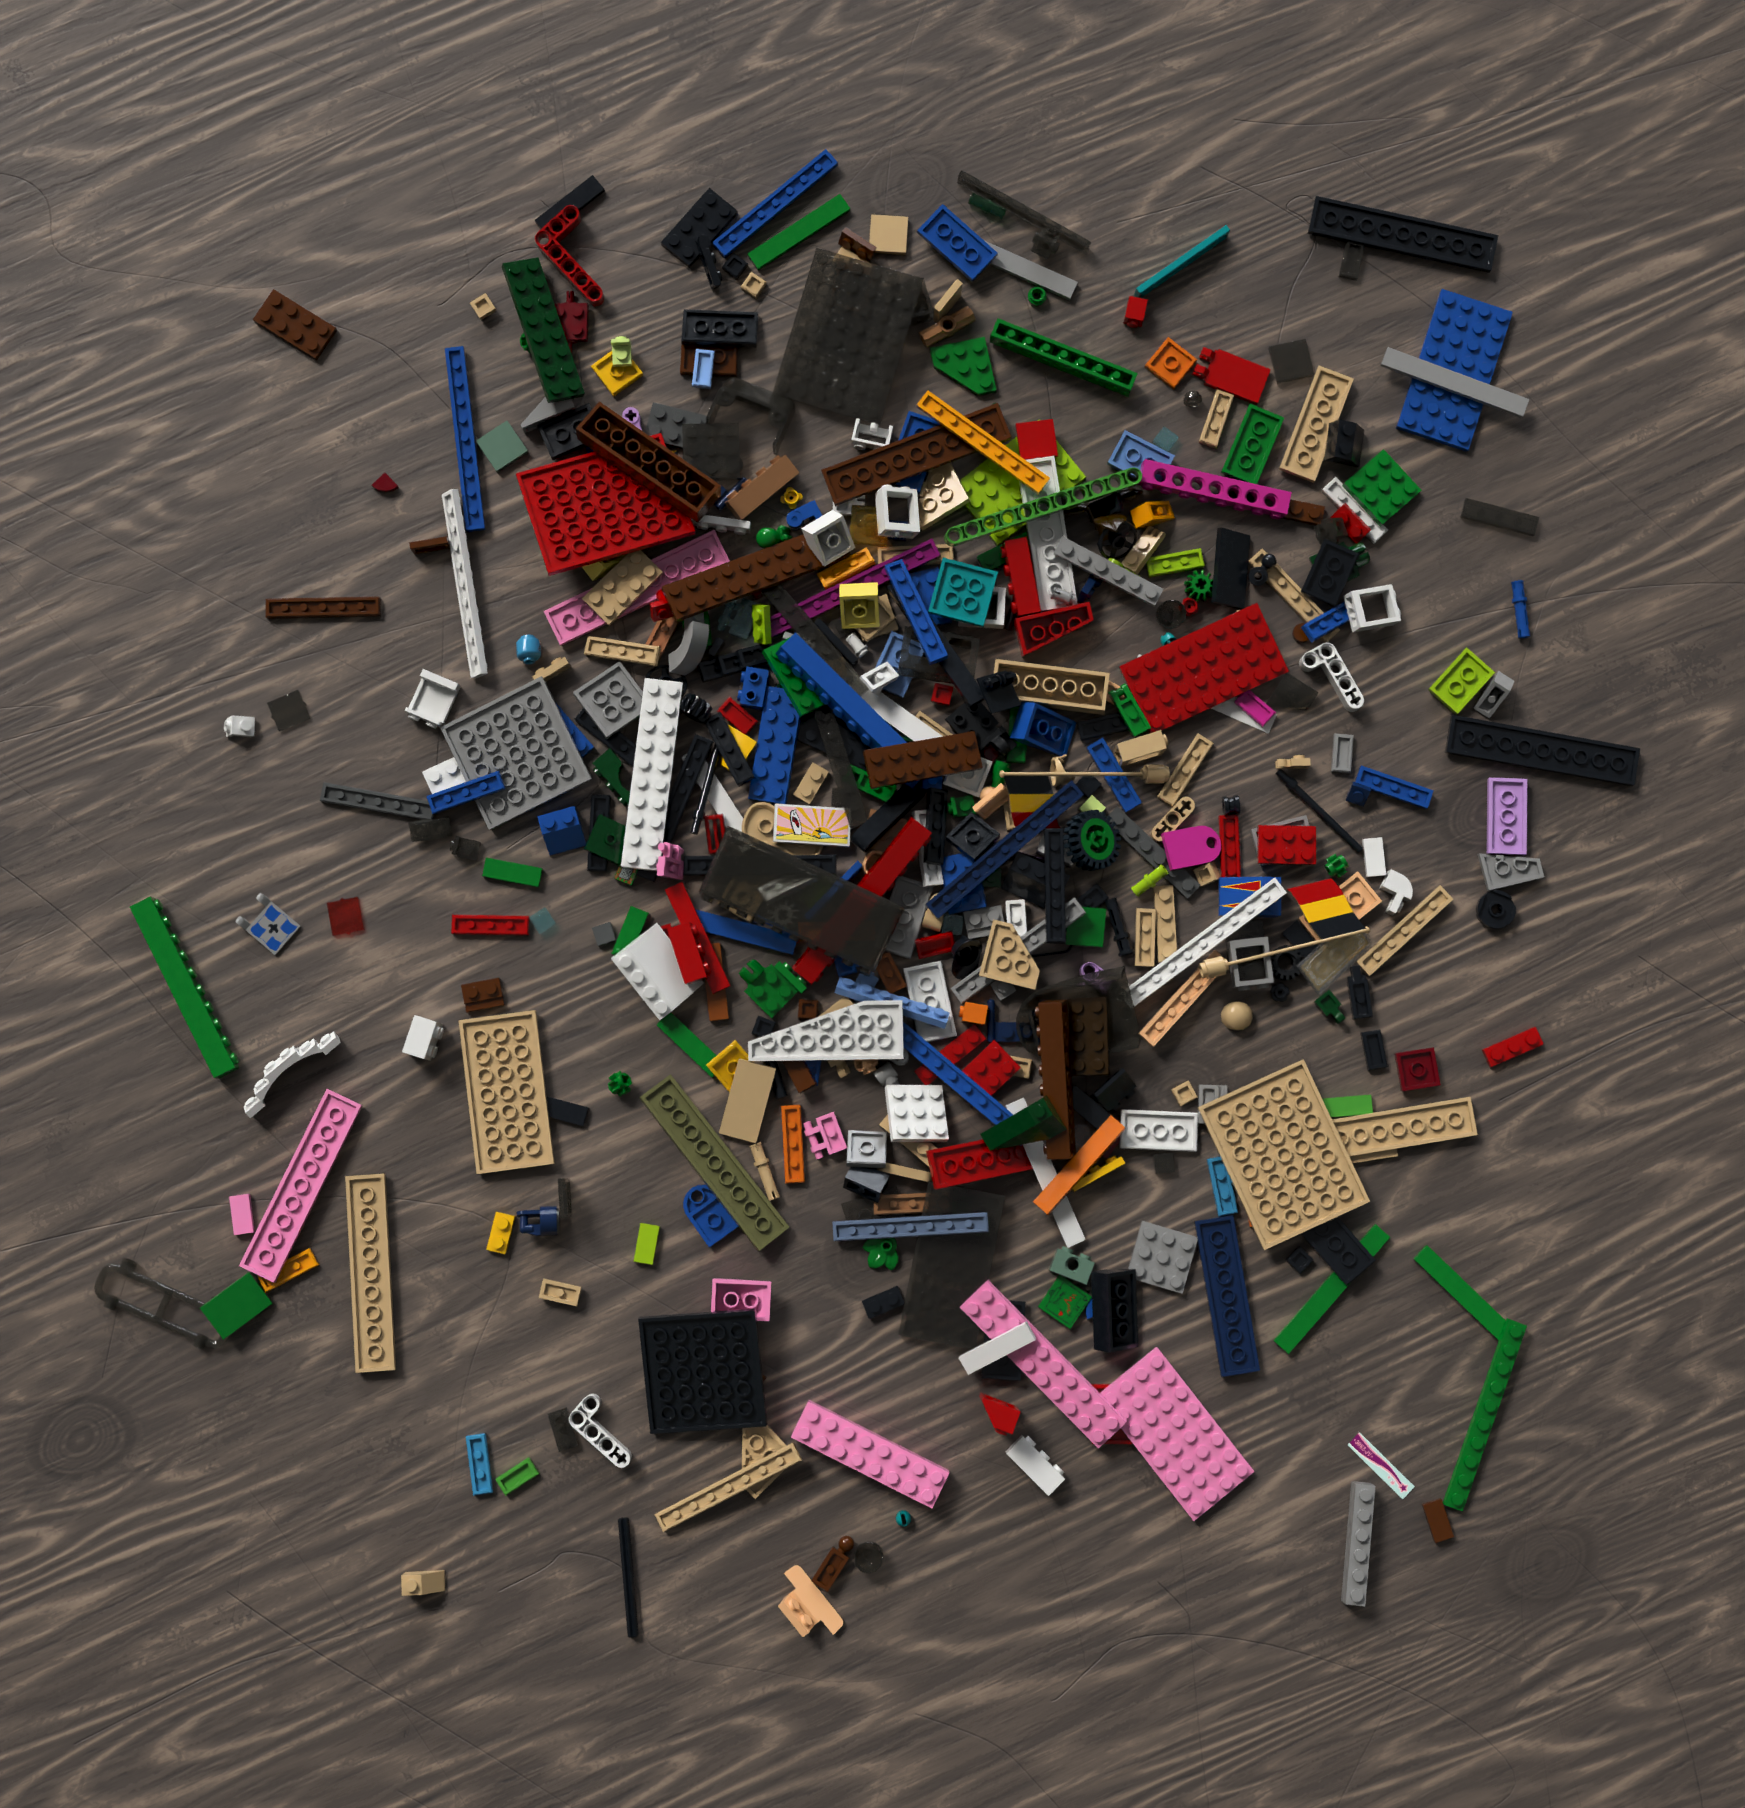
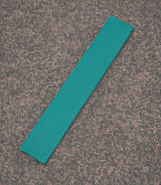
M1225 225L1138 286L1134 295L1138 298L1144 297L1225 240L1230 232L1228 226Z

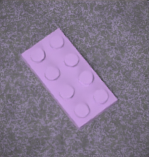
M1490 777L1487 779V854L1527 855V779Z

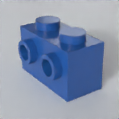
M746 666V672L742 671L740 682L743 683V688L738 691L737 701H740L741 707L763 711L766 686H768L770 675L769 670Z

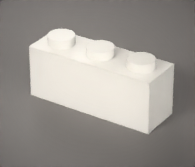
M1021 1435L1005 1452L1049 1496L1065 1480L1062 1476L1064 1471L1057 1464L1052 1466L1048 1462L1050 1457L1043 1450L1039 1452L1034 1447L1036 1443L1029 1436L1025 1438Z

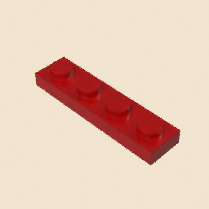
M974 1024L939 1052L955 1064L985 1041L986 1038ZM921 1065L914 1071L924 1085H929L938 1078L925 1065Z

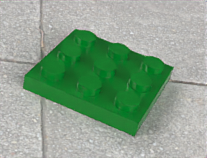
M1384 449L1342 485L1380 527L1422 491Z

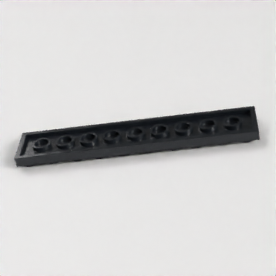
M1316 196L1307 233L1490 273L1492 270L1498 235L1319 196Z
M1451 715L1445 753L1634 786L1640 748Z

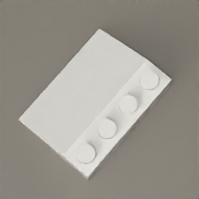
M655 923L611 958L659 1020L668 1015L704 984L702 980L688 985L684 983L671 940L658 923Z

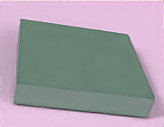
M505 421L476 440L497 473L528 453V450L508 421Z

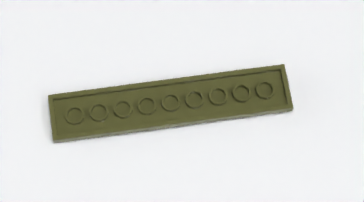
M671 1074L639 1098L758 1252L789 1228L788 1224Z

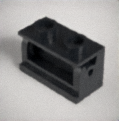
M850 1167L845 1176L843 1188L879 1203L888 1186L890 1175L871 1167Z

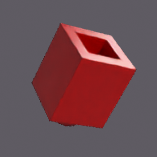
M1129 296L1123 323L1132 328L1142 327L1148 300Z

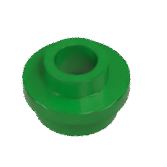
M1041 287L1030 289L1028 292L1029 302L1035 306L1042 305L1046 300L1045 290ZM1034 295H1039L1040 299H1035Z

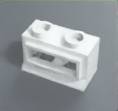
M856 418L851 444L855 445L854 447L859 450H865L866 448L875 450L888 445L891 442L893 426L889 425L888 430L879 428L878 424L874 422L871 425L860 424V419ZM863 433L886 438V442L882 444L859 439L858 435Z

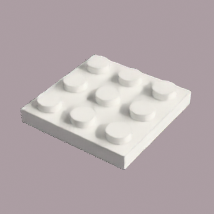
M942 1085L885 1086L891 1142H947L949 1140Z

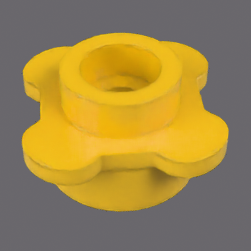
M788 487L784 496H781L780 501L783 504H787L790 509H795L803 496L792 487Z

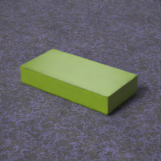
M640 1223L633 1262L653 1265L660 1226Z

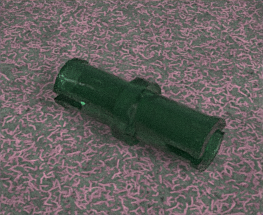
M972 193L968 204L983 210V213H990L1001 220L1007 211V208L993 203V200H987L975 193Z

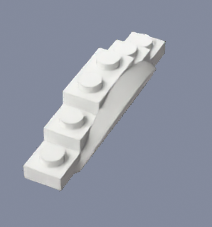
M333 1031L331 1034L323 1036L319 1044L313 1038L310 1042L306 1041L300 1047L295 1048L292 1046L290 1049L286 1048L281 1052L280 1057L276 1061L269 1062L265 1066L263 1079L255 1084L254 1093L256 1097L249 1098L245 1103L244 1110L249 1118L265 1107L264 1097L267 1091L284 1070L310 1055L320 1052L327 1055L341 1043L339 1036Z

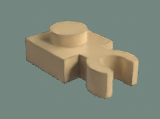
M1295 755L1291 759H1277L1275 761L1276 769H1307L1311 766L1310 758H1305V755Z

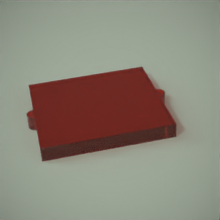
M359 897L341 898L339 901L327 903L333 936L341 934L350 935L351 932L364 930Z

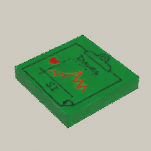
M1059 1274L1038 1307L1071 1329L1092 1296Z

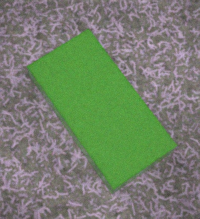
M528 1457L495 1480L506 1496L540 1473L530 1457Z

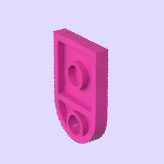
M1195 826L1161 834L1170 871L1207 864L1215 860L1221 851V841L1218 834L1207 826ZM1207 839L1214 841V848L1207 846Z

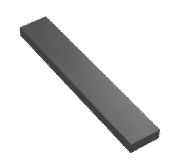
M323 782L320 796L321 802L434 821L435 814H432L430 805L426 800Z

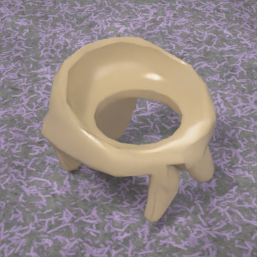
M1067 754L1051 759L1050 772H1065L1062 763H1064L1063 759L1067 757ZM1050 776L1052 786L1054 787L1065 785L1075 779L1074 776Z

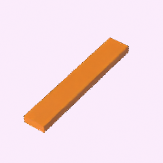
M1110 1115L1038 1195L1033 1203L1049 1215L1126 1128Z

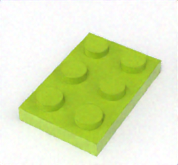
M1466 647L1432 684L1428 691L1457 715L1495 672Z

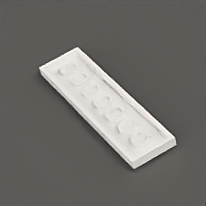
M1054 456L1026 460L1050 477V480L1039 495L1019 481L1022 503L1060 491ZM1057 497V503L1062 505L1061 497ZM1039 503V509L1047 511V505ZM1024 509L1025 517L1030 516V512L1027 509ZM1063 511L1026 523L1041 612L1068 607L1066 603L1050 599L1054 587L1067 592L1073 591V594H1076L1071 563L1053 555L1062 536L1067 538ZM1076 596L1072 605L1078 604Z

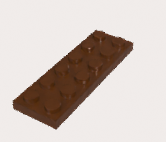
M975 731L863 751L871 789L976 771L983 768Z

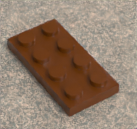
M274 289L253 318L255 323L316 361L337 331L336 327Z

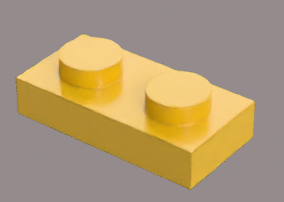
M501 1212L495 1213L486 1250L506 1254L516 1216Z

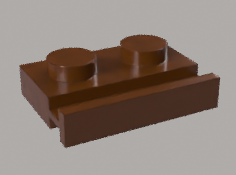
M500 978L461 985L467 1013L505 1005Z

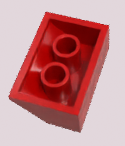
M980 1392L979 1397L996 1432L1005 1436L1008 1433L1013 1434L1021 1412L1019 1408Z

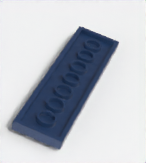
M1229 1215L1194 1221L1220 1376L1226 1377L1260 1371L1234 1216Z

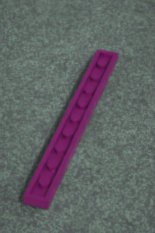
M931 538L771 616V639L840 606V584L878 582L879 587L890 581L884 569L885 565L902 559L908 572L939 558L940 553L933 539Z

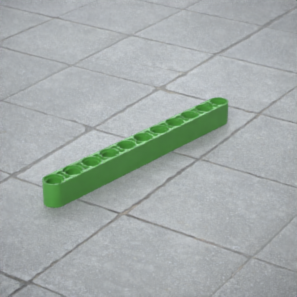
M1129 468L951 527L946 532L944 541L948 546H958L1116 492L1133 488L1141 481L1142 473L1138 468ZM1128 474H1134L1136 476V481H1130L1128 479ZM1111 479L1118 482V488L1111 486ZM1093 485L1100 487L1101 492L1099 494L1093 492ZM1075 491H1080L1083 494V499H1077L1074 495ZM1057 497L1064 498L1065 505H1059L1056 500ZM1039 503H1045L1048 508L1047 511H1041ZM1021 509H1027L1030 512V516L1023 517ZM1003 515L1011 516L1012 522H1004ZM985 521H992L994 528H986ZM967 527H974L976 534L970 535L967 532ZM949 533H956L958 540L952 541L949 538Z

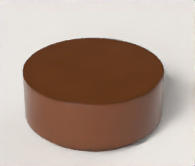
M1306 623L1297 624L1292 631L1294 640L1299 643H1305L1309 640L1301 628Z

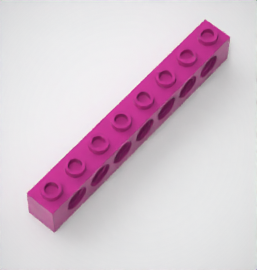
M1145 459L1141 464L1142 479L1137 485L1142 486V489H1157L1167 495L1175 493L1184 499H1189L1190 497L1197 498L1198 502L1208 503L1210 501L1220 507L1228 505L1237 511L1250 510L1252 514H1267L1273 519H1281L1288 513L1292 492ZM1155 474H1160L1163 477V482H1158L1155 479ZM1178 478L1182 483L1181 486H1176L1173 479ZM1192 483H1198L1200 490H1194ZM1210 487H1216L1218 494L1211 493ZM1228 491H1234L1236 498H1231ZM1247 495L1253 496L1254 503L1247 500ZM1265 499L1272 501V507H1268L1265 504Z

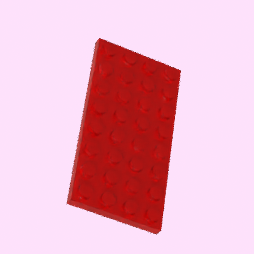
M1258 603L1119 666L1129 690L1151 726V729L1148 730L1149 733L1167 729L1289 672Z

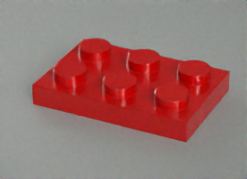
M1258 825L1257 864L1316 865V826Z
M994 1039L962 1072L992 1096L1021 1067Z

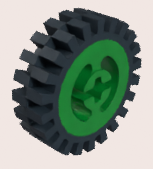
M1089 810L1078 813L1070 818L1071 821H1068L1066 824L1069 827L1064 829V832L1068 833V835L1063 836V840H1068V843L1064 844V848L1069 847L1070 851L1066 852L1067 856L1073 855L1070 859L1071 862H1077L1076 866L1078 868L1082 867V870L1085 871L1109 867L1112 865L1111 863L1116 861L1114 857L1119 856V852L1116 851L1121 849V845L1117 844L1118 841H1121V837H1116V833H1120L1119 829H1113L1116 826L1115 821L1110 822L1112 818L1105 816L1106 813L1103 811Z

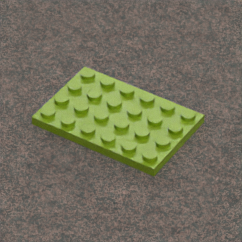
M1015 437L1005 446L1019 455L1017 437ZM1056 440L1058 457H1055L1059 489L1062 491L1077 486L1086 479V476ZM989 459L985 460L960 480L971 500L964 506L975 519L1023 504L1019 480ZM1021 509V514L1023 517H1025L1024 509ZM1003 515L1004 522H1012L1011 516ZM985 521L986 528H994L992 521ZM1026 523L988 536L998 546L1023 528Z

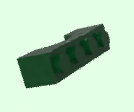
M609 748L592 763L595 767L593 771L599 778L603 776L608 781L605 785L612 793L616 791L620 795L618 800L626 807L627 805L629 806L630 791L626 790L620 781V773L624 765Z

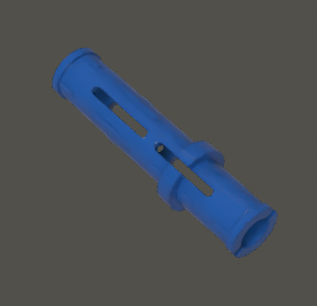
M1524 581L1511 582L1513 591L1512 603L1515 607L1518 638H1528L1531 635L1526 608L1527 597H1525Z

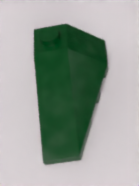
M1046 1095L980 1135L988 1149L993 1151L1048 1140L1067 1128Z

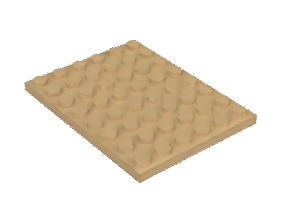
M1304 1059L1197 1107L1263 1250L1370 1202Z

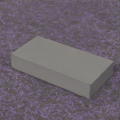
M1336 733L1333 735L1331 772L1351 773L1354 735Z

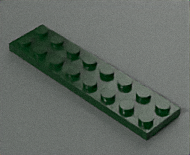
M539 258L503 263L502 270L547 402L553 403L583 397L585 392Z

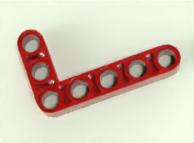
M568 205L537 232L535 242L539 250L589 304L595 307L600 306L604 302L602 289L559 244L581 222L578 208L574 205ZM570 213L577 214L574 219L567 218ZM558 225L563 227L559 232L553 231ZM543 238L549 239L548 243L544 245L540 244V240ZM555 252L562 253L559 258L552 257ZM568 265L574 266L571 272L565 271V268ZM580 279L587 280L585 285H578ZM597 292L600 296L597 299L590 298L591 294Z

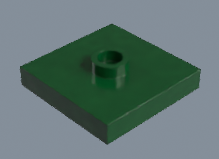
M601 814L598 815L584 850L616 865H620L626 826Z

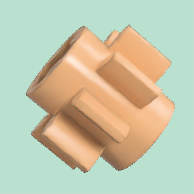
M878 1059L854 1060L856 1070L859 1072L863 1071V1075L876 1071L875 1067L878 1064Z

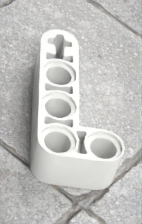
M1323 643L1306 652L1301 657L1299 666L1305 672H1310L1321 666L1347 711L1355 712L1363 705V695L1333 644ZM1321 649H1327L1330 656H1323ZM1305 658H1311L1313 660V665H1307L1305 663ZM1331 666H1337L1339 673L1332 672ZM1340 682H1346L1349 686L1348 689H1342ZM1351 700H1353V701L1356 700L1357 703H1356V704H1355V703H1354V704H1351L1350 701H1351Z
M596 1394L587 1395L570 1414V1425L615 1466L620 1468L626 1467L632 1460L630 1450L592 1417L601 1406V1398ZM589 1398L595 1399L597 1403L593 1409L587 1406ZM574 1414H582L583 1422L576 1423L574 1421ZM591 1426L598 1429V1435L595 1437L588 1433V1429ZM606 1439L610 1440L613 1444L610 1450L603 1447V1441ZM616 1447L619 1448L617 1450V1453H619L620 1455H623V1453L626 1454V1461L623 1460L622 1462H620L618 1460L620 1456L617 1453L611 1455V1453L616 1449Z

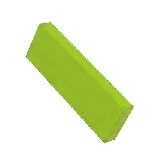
M1201 548L1150 557L1146 562L1148 578L1205 567Z

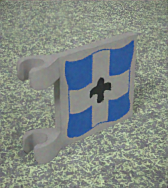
M259 893L256 899L265 906V909L251 924L241 916L236 919V923L276 955L301 926L267 896Z

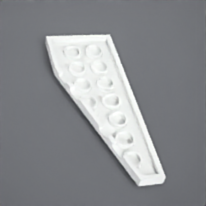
M903 1000L862 1001L748 1041V1061L904 1059Z

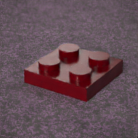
M1434 1047L1394 1053L1401 1092L1441 1085Z

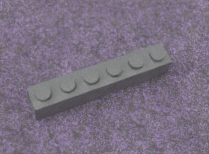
M1351 1481L1341 1601L1347 1605L1365 1606L1376 1487L1371 1483Z

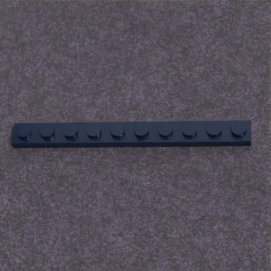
M1071 780L925 904L927 908L939 919L1084 794Z

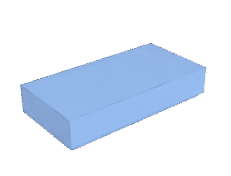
M696 349L692 387L711 389L715 351Z

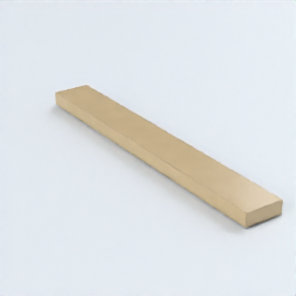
M793 1442L656 1513L655 1517L662 1531L665 1532L802 1461V1458Z

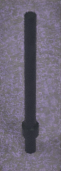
M716 744L713 747L697 810H694L692 817L694 821L690 833L698 835L701 821H704L706 814L704 810L720 755Z
M1281 768L1275 773L1290 791L1293 790L1357 853L1363 849L1349 833L1298 785L1294 778L1291 779Z

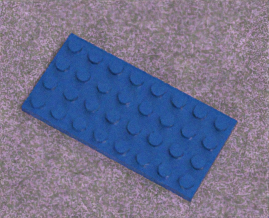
M1441 289L1419 359L1490 384L1513 312ZM1412 378L1396 429L1467 452L1483 404Z

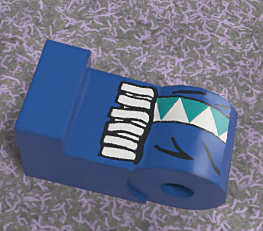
M815 500L788 513L786 517L787 525L791 530L796 531L801 529L804 524L820 518L822 514Z

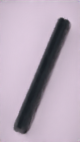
M622 1517L618 1519L627 1634L629 1638H634L638 1636L639 1632L629 1518Z

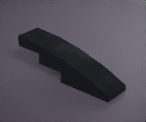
M771 641V644H759L739 649L734 653L700 662L697 667L702 682L746 671V666L756 668L767 664L768 662L762 652L764 649L773 646V641Z

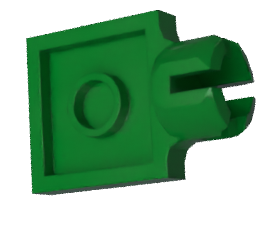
M753 959L747 965L754 972L751 974L743 967L739 973L740 977L748 985L744 992L772 1018L798 990L772 964L765 968L757 960Z

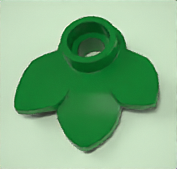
M895 1238L868 1239L864 1243L862 1248L870 1252L868 1256L870 1268H878L883 1264L889 1270H893L896 1267L899 1256L895 1250L897 1247ZM888 1242L890 1247H884L883 1243Z

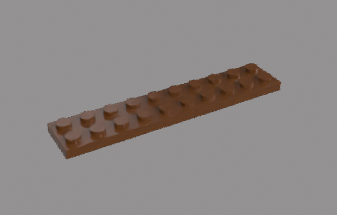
M998 403L964 415L1001 443L1011 440V434ZM938 425L827 467L821 471L833 503L837 506L877 491L883 485L898 483L978 451L942 425Z
M803 534L662 586L661 590L676 622L835 564L850 557L851 554L848 552L830 564L823 566L808 546Z

